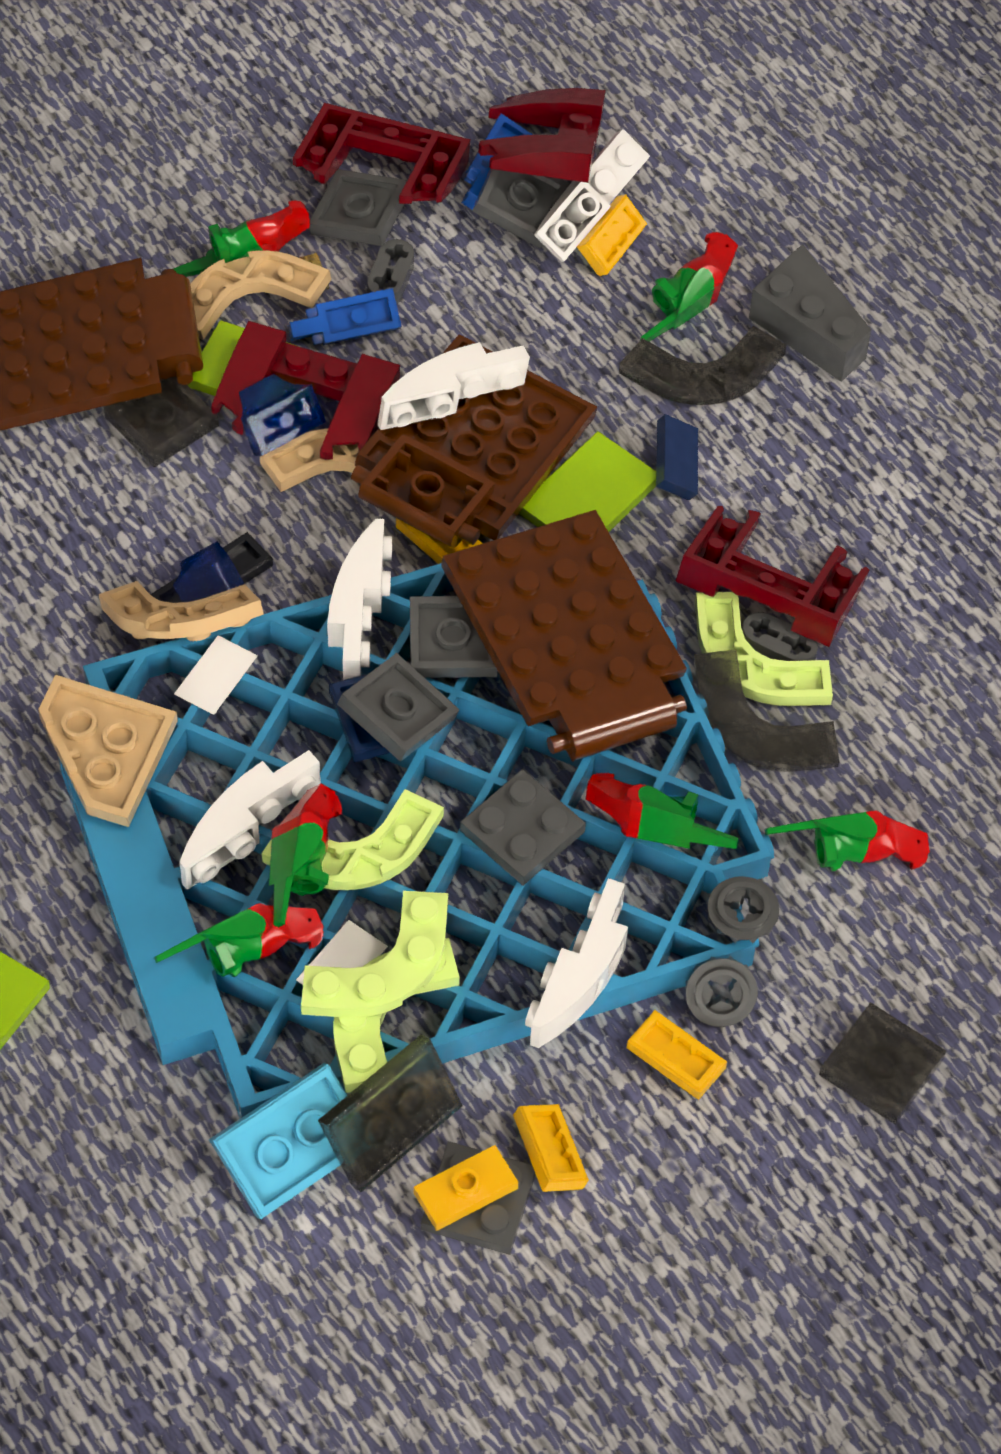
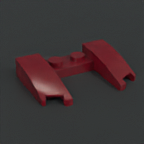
M560 88L510 96L503 104L491 106L488 118L497 119L500 114H503L514 122L559 128L558 134L520 135L481 140L478 153L480 156H493L490 158V169L588 183L603 117L606 90Z
M324 103L294 154L293 165L305 168L314 174L316 181L325 184L339 169L353 147L369 153H378L398 158L404 162H414L416 165L400 193L399 204H412V201H436V203H439L452 192L463 175L469 162L471 139Z
M248 321L224 371L211 405V412L214 415L217 414L224 405L237 416L232 422V430L237 434L243 435L271 382L340 401L320 449L321 459H333V448L335 445L358 444L359 452L379 429L378 418L381 399L390 387L400 379V364L365 354L361 355L358 363H354L286 343V331Z
M717 506L684 553L675 581L711 597H714L719 588L723 586L738 596L751 598L769 606L776 612L786 613L795 617L790 631L830 647L852 608L870 569L867 567L861 568L857 575H853L849 568L840 564L845 560L848 552L837 545L813 584L741 553L758 524L761 513L748 510L746 523H739L730 518L723 519L724 508L723 506Z

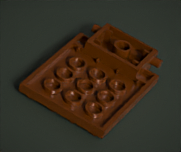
M137 258L0 291V431L162 393L160 380L177 377L179 384L187 385L193 381L192 373L203 369L191 284L186 276L176 273L174 269H165L161 272V275L145 279L142 258Z
M459 334L443 353L475 344V342ZM483 347L486 354L492 353L491 350ZM527 370L524 385L508 390L503 389L480 394L473 398L459 399L455 414H450L443 418L419 421L403 427H393L384 430L379 428L358 452L355 461L356 467L352 472L351 480L361 484L358 493L360 499L451 548H455L462 539L474 545L480 534L492 540H497L596 416L597 406Z
M596 510L443 556L441 567L527 726L550 720L557 735L547 738V746L552 754L566 750L571 761H575L676 727L677 713L686 711V702L681 694L671 697L664 683L683 677L687 668Z

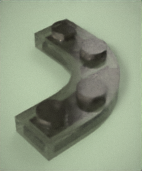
M753 326L739 343L721 359L708 363H693L677 358L642 338L620 362L619 373L650 392L670 401L689 405L719 404L741 397L754 389L783 358L787 344Z
M737 649L694 654L698 694L700 699H705L707 703L703 710L712 729H719L725 747L749 765L770 771L796 772L839 767L840 761L834 721L797 726H780L760 719L747 705L742 691Z

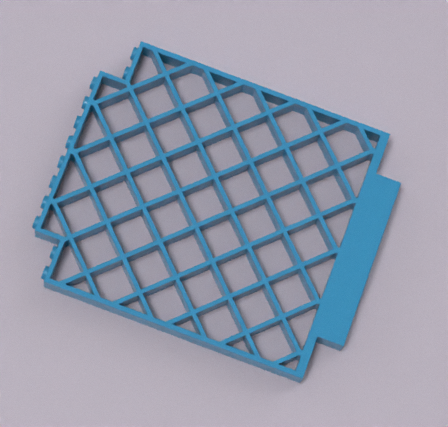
M442 563L391 577L390 596H382L381 613H372L375 617L404 628L386 660L396 653L406 662L410 657V597L445 596L447 592L454 591L441 567ZM643 579L638 580L640 588L677 650L676 637L670 626L665 627L661 620V606L656 594H649ZM332 595L266 613L250 619L247 624L240 627H227L211 632L208 638L201 641H189L186 638H179L83 666L85 684L107 691L117 688L114 693L137 699L149 678L169 672L186 678L218 635L248 651L252 648L273 643L304 656L285 689L245 673L229 694L231 697L270 712L251 747L203 728L211 713L191 704L183 719L178 717L174 731L129 827L87 815L59 758L63 780L162 1065L215 1049L239 1118H242L301 1078L265 1062L288 1020L334 1039V1017L301 1015L303 985L297 982L296 979L304 971L305 965L308 966L337 934L357 896L401 913L403 891L415 890L392 880L358 890H339L322 919L324 934L320 944L310 950L308 943L298 944L288 941L306 950L284 989L244 972H240L236 977H232L230 974L224 977L216 973L211 961L207 960L201 942L156 963L155 956L198 934L185 898L232 917L258 903L268 905L267 903L274 893V884L269 886V865H266L249 896L211 880L205 883L199 882L188 890L182 885L180 866L177 868L173 867L153 809L196 827L211 807V804L167 786L188 750L236 770L226 787L227 789L243 774L262 761L273 773L288 764L269 754L289 721L336 739L338 743L320 772V784L322 783L335 791L342 805V815L373 827L374 829L371 834L384 823L403 791L406 789L416 793L424 777L476 797L467 814L468 816L508 782L507 778L525 746L577 767L572 780L560 800L586 823L585 832L577 839L617 855L599 892L545 869L538 872L523 886L465 836L460 829L456 833L438 825L425 845L424 849L444 857L425 892L445 893L460 864L515 887L495 924L448 904L446 933L482 947L461 987L454 986L414 995L449 1010L435 1037L409 1044L380 1031L391 1080L531 1036V1028L525 1026L530 1007L517 1011L477 994L497 955H501L541 973H544L548 962L556 963L560 951L511 931L530 893L586 916L569 948L570 951H573L579 931H588L592 919L587 918V913L594 893H603L608 878L622 882L631 862L688 885L670 921L623 902V907L616 923L628 926V934L652 943L657 948L645 971L626 977L613 974L601 994L578 1020L685 987L686 981L689 980L695 966H700L709 961L711 956L717 959L731 956L743 965L751 966L753 964L755 948L759 947V939L754 943L750 940H739L736 943L733 942L726 945L684 927L702 891L711 894L719 883L732 877L744 876L757 880L768 877L770 861L774 858V848L769 836L761 834L757 826L758 817L755 805L750 798H744L740 789L741 778L739 771L734 763H728L724 755L725 745L719 729H712L709 723V711L705 698L702 694L696 695L692 686V672L686 660H682L687 668L684 676L668 681L674 695L681 694L684 697L687 708L686 711L677 713L676 727L663 732L678 739L661 771L609 750L575 761H571L566 750L552 754L547 746V738L557 735L554 728L543 723L527 726L521 714L471 695L480 677H459L454 687L432 678H425L460 710L451 723L401 762L391 753L377 756L407 769L388 804L337 783L352 754L336 710L304 697L323 664L343 672V647H328L327 621ZM370 654V667H361V675L369 674L386 660ZM456 719L508 739L490 773L439 753ZM697 743L721 796L676 778L692 744ZM596 773L614 774V779L631 785L643 784L652 786L671 797H685L689 791L698 794L696 816L717 824L716 830L729 835L733 830L737 829L748 855L716 864L724 847L708 845L700 860L661 843L626 837L621 832L619 826L576 809V806L587 787L589 779ZM258 825L260 843L256 845L253 851L262 855L263 850L272 838V830ZM740 904L739 909L734 910L737 911L738 921L742 922L744 917L740 911L742 910V904ZM671 952L685 957L666 964ZM218 990L270 1012L245 1055H241ZM464 1018L477 1022V1024L459 1029ZM335 1055L334 1059L330 1064V1068L332 1069L333 1073L335 1074L336 1078L338 1079L339 1083L344 1089L337 1057ZM252 1084L264 1089L265 1091L255 1093Z

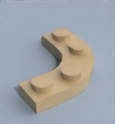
M267 250L248 252L249 257L225 263L224 259L214 263L191 282L199 339H205L220 315L234 300L247 294L260 292L275 294L313 308L332 280L330 270L287 253Z
M329 428L314 430L294 437L261 453L260 464L280 492H283L325 472L348 471L352 473L356 467L355 461L358 454V444L335 445L333 448V459H321L320 449Z
M138 581L98 594L102 610L119 628L132 634V637L135 639L186 638L189 641H201L208 638L211 632L227 627H240L247 624L250 619L264 615L261 600L245 584L207 598L180 603L164 602L154 598Z

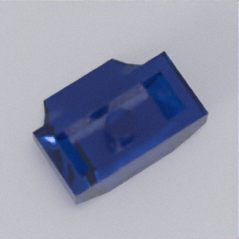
M272 374L239 391L243 409L241 421L254 456H263L326 422L312 384H292Z
M216 541L180 561L181 571L173 586L182 602H191L227 591L245 583L229 555Z

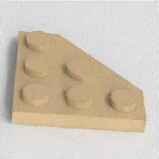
M55 675L38 709L40 720L87 815L129 827L178 722L177 712Z

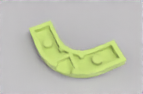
M696 592L695 609L699 646L707 665L721 682L736 693L765 704L777 706L831 705L833 693L829 660L783 661L770 659L756 652L745 640L741 628L738 595L733 592H717L714 597H711L704 593Z
M405 789L384 823L373 834L351 842H336L328 839V848L322 861V870L329 874L328 885H325L324 888L331 890H358L381 884L400 874L412 864L429 841L444 817V807ZM272 838L262 852V862L269 866Z
M403 891L400 932L396 944L385 958L376 963L356 968L305 965L301 1015L347 1018L374 1016L402 1006L403 1000L414 994L422 986L425 988L435 975L444 953L448 893Z
M449 938L445 939L444 953L435 975L425 988L422 986L411 996L459 986L460 977ZM389 952L374 958L364 966H370L385 958ZM387 1012L360 1018L334 1017V1046L345 1093L391 1084V1076L380 1036V1026Z

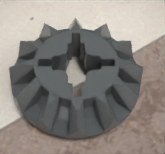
M739 876L726 879L713 889L708 899V921H712L718 935L723 933L731 937L734 943L739 940H750L754 943L763 935L769 936L772 928L778 922L779 903L775 893L769 886L755 878ZM744 898H747L749 912L752 914H747L746 918L739 922L737 911L734 909H739L740 904L744 902Z
M711 956L709 961L700 966H695L692 975L686 981V1001L688 1007L697 1019L707 1025L716 1027L734 1025L750 1014L757 1001L758 987L755 977L746 964L743 965L731 956L718 959ZM710 980L720 985L731 981L728 989L733 1002L721 995L715 999H710L714 994Z

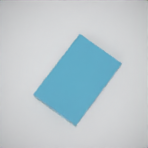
M327 1063L321 1064L209 1139L258 1219L264 1218L375 1142Z

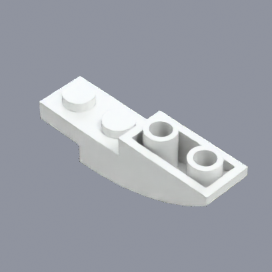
M624 129L618 131L593 159L588 183L572 181L548 212L534 236L561 262H564L611 207L609 204L647 161L650 155Z
M480 342L443 353L414 368L390 387L381 399L378 426L380 430L393 427H403L428 419L443 418L456 413L459 399L473 398L480 394L503 389L508 390L524 385L530 357L524 346L486 354Z
M375 519L360 535L343 562L334 584L327 621L328 647H343V680L361 676V667H370V641H363V631H371L372 613H381L382 596H390L391 571H383L384 561H392V536H384V519Z
M310 750L274 773L263 761L227 788L211 805L197 824L180 859L182 885L187 890L199 882H208L217 875L220 868L234 859H243L255 849L256 845L260 843L258 825L273 821L281 813L282 809L296 800H300L307 790L320 784V762Z
M608 878L603 893L595 892L590 902L587 918L592 919L588 931H579L573 951L561 948L556 963H547L540 983V988L545 989L540 1002L532 1001L525 1021V1026L531 1028L530 1046L540 1048L575 1023L594 1003L615 972L626 948L628 926L616 923L623 907L624 883Z

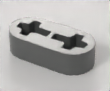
M392 239L380 247L368 277L367 293L380 291L379 289L384 287L386 279L391 280V287L387 289L393 288L396 304L401 300L414 268V249L412 245L402 239ZM396 255L403 256L398 259L396 266H391V259H394Z
M755 612L744 620L742 631L745 640L756 652L770 659L783 661L816 660L817 642L790 631L792 624L765 612ZM761 628L768 631L767 634H762L760 638L753 635L754 632L760 631ZM798 646L805 648V652L801 651L798 655L791 653V650L797 649Z

